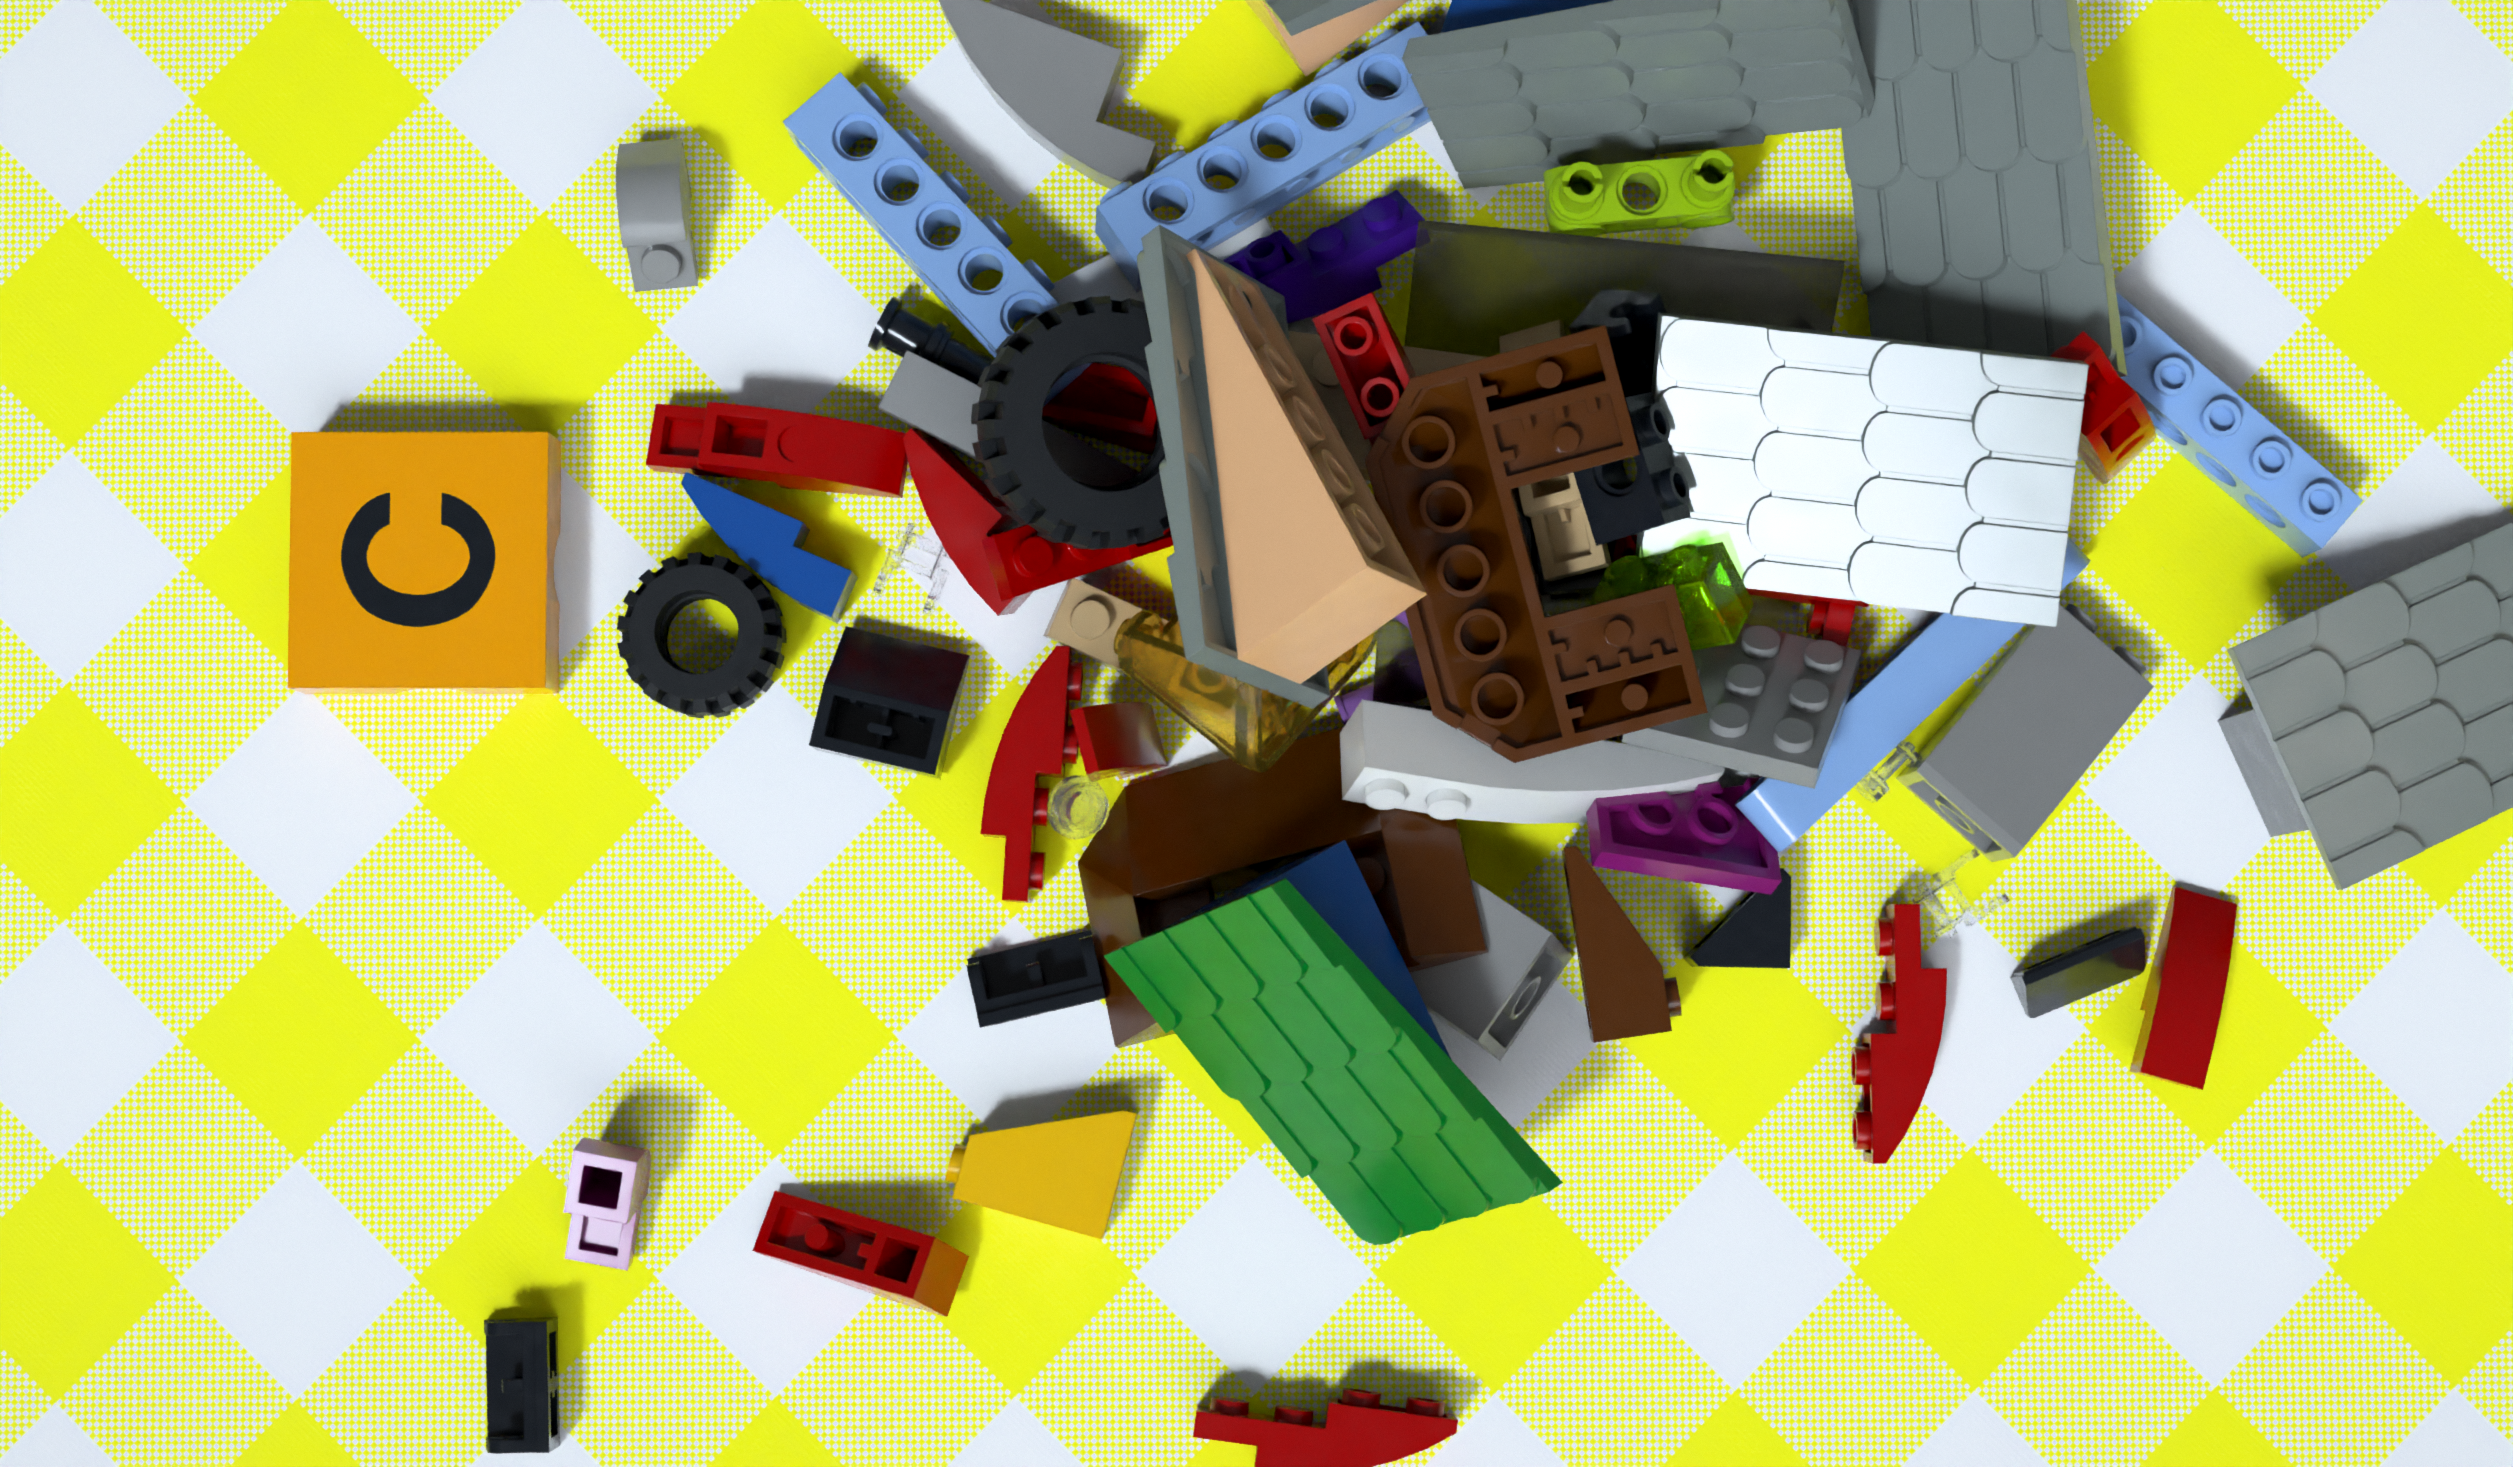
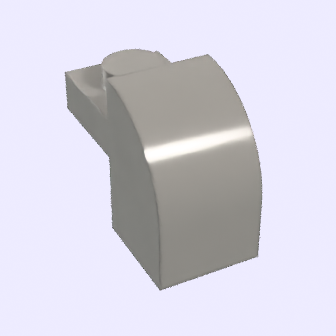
M682 138L619 144L616 161L618 220L622 247H627L635 292L698 286L699 271L689 219L692 192Z

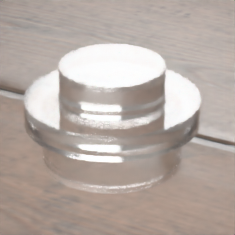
M1072 775L1061 780L1053 788L1048 799L1047 817L1050 825L1057 833L1070 839H1083L1097 833L1105 825L1109 816V801L1102 786L1097 781L1091 782L1089 777L1083 775Z

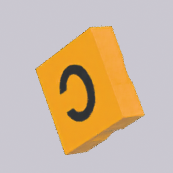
M291 432L287 688L303 694H397L414 689H451L467 694H559L560 604L554 582V558L561 527V442L549 432Z

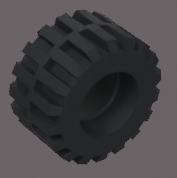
M702 552L687 553L688 558L680 560L672 556L661 561L663 566L661 569L654 573L648 569L638 579L643 583L635 593L631 590L628 591L623 601L628 605L625 616L619 615L617 630L622 632V642L617 643L620 657L626 660L629 667L626 669V672L632 681L643 689V693L674 712L703 719L704 716L709 715L717 718L731 715V710L738 707L745 709L755 703L753 697L761 690L766 693L774 683L770 678L775 669L781 670L785 658L781 654L782 643H787L786 629L782 626L780 618L783 616L779 604L771 596V591L762 581L744 566L732 562L729 558L717 554L714 557H708ZM712 599L726 605L736 617L738 623L737 644L729 659L720 667L706 673H692L679 667L671 658L667 644L668 631L673 619L684 607L699 600Z

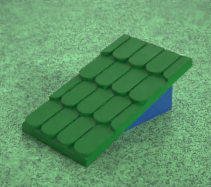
M1345 840L1262 874L1167 927L1104 955L1105 959L1164 1032L1168 1033L1171 1030L1175 1032L1221 1091L1228 1097L1240 1101L1301 1178L1309 1175L1354 1233L1363 1241L1374 1246L1389 1244L1398 1238L1421 1231L1434 1230L1441 1225L1463 1218L1476 1217L1486 1211L1509 1204L1522 1203L1529 1198L1548 1193L1563 1183L1452 1061Z

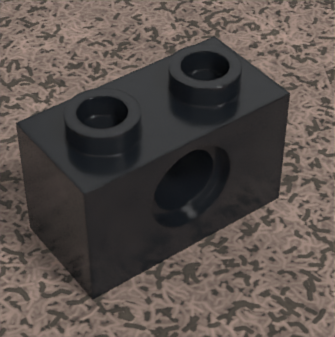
M1652 392L1625 397L1640 454L1633 456L1637 465L1635 481H1631L1626 476L1623 469V459L1573 472L1596 546L1691 517L1687 505L1690 498L1688 482L1680 468L1675 466L1667 441L1670 437L1669 422L1664 410L1655 403Z

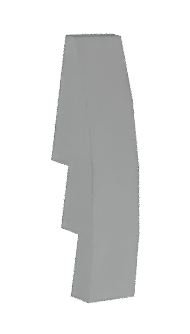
M907 350L878 408L880 411L937 438L940 443L976 460L972 443L978 442L977 424H971L972 404L979 401L982 388ZM1042 419V430L1046 446L1055 463L1071 478L1093 486H1112L1122 483L1138 473L1137 470Z

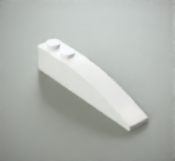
M1363 699L1340 732L1342 800L1365 803L1369 807L1378 810L1395 808L1426 813L1440 820L1457 818L1519 824L1587 822L1586 812L1596 798L1665 791L1669 795L1694 792L1699 784L1717 782L1725 772V767L1605 740L1513 763L1480 741L1433 716L1432 711Z

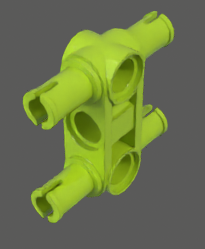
M1709 150L1679 158L1594 165L1589 162L1580 161L1572 165L1546 170L1543 173L1546 198L1544 213L1548 222L1549 237L1556 240L1571 241L1601 234L1678 227L1696 230L1730 223L1735 220L1733 206L1735 172L1731 170V167L1734 166L1733 161L1728 154L1722 151ZM1642 183L1653 191L1656 199L1655 205L1646 210H1636L1625 202L1622 189L1628 184Z

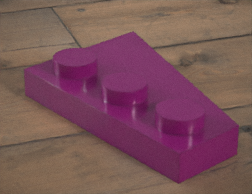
M1762 776L1748 778L1740 786L1722 788L1719 782L1699 784L1694 792L1673 795L1661 791L1596 798L1586 812L1592 866L1771 895L1782 881L1778 852L1735 806L1736 801Z

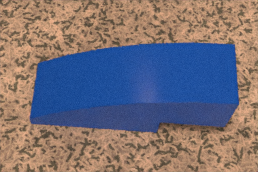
M685 473L681 482L685 491L703 518L734 553L765 581L795 602L838 624L858 577L849 569L802 550L810 532V529L804 522L693 474Z

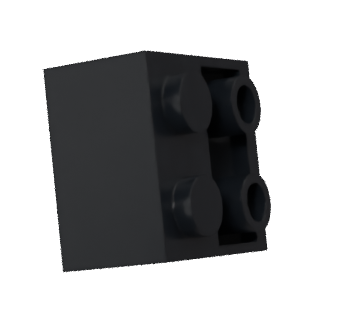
M846 626L824 681L809 746L817 751L941 780L970 655Z

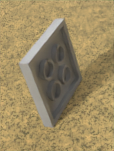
M1681 609L1708 713L1624 734L1622 743L1815 789L1858 674L1862 650L1841 646L1828 640H1815L1776 631L1767 626H1754L1719 618L1702 611Z

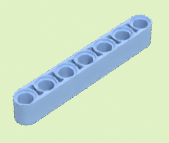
M2069 536L2061 591L2091 561ZM1937 612L1850 693L1815 789L1762 776L1736 801L1735 806L1777 852L1783 851L1815 824L2026 624L1953 616L1950 613Z

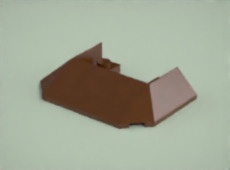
M1606 325L1411 378L1383 430L1365 458L1375 500L1427 593L1423 598L1408 607L1405 613L1433 716L1456 730L1459 729L1513 763L1708 713L1674 583L1546 616L1514 496V488L1640 455Z
M1344 727L1125 786L1078 861L1093 942L1106 994L1105 1001L1115 1047L1122 1048L1172 1035L1175 1032L1173 1030L1168 1033L1164 1032L1105 959L1104 955L1123 945L1155 933L1215 900V893L1240 887L1262 874L1343 840L1346 841L1409 973L1488 953L1458 819L1440 820L1426 813L1395 808L1378 810L1369 807L1365 803L1342 800L1340 732Z

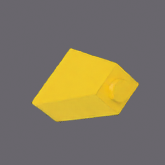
M1123 1109L969 1135L967 1146L955 1144L945 1181L956 1184L952 1196L953 1199L1103 1239L1139 1112Z

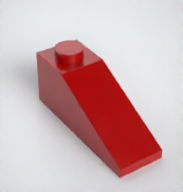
M776 1190L752 1250L757 1254L885 1299L947 1317L969 1258L968 1255L934 1236Z

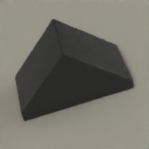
M1780 868L1782 881L1771 895L1750 892L1683 959L1691 967L1790 968L1791 876L1783 868Z

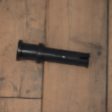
M894 296L890 299L880 316L868 344V347L875 351L883 347L902 358L908 350L976 385L984 368L990 366L995 359L954 338L955 331L950 329L949 324L941 321L935 325L902 308V300Z

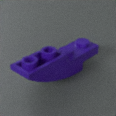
M1395 190L1384 197L1368 202L1363 208L1332 225L1314 231L1309 237L1296 244H1293L1280 229L1267 237L1254 240L1246 248L1222 261L1283 295L1287 324L1321 315L1382 288L1376 268L1430 240L1431 236L1425 219L1398 190Z

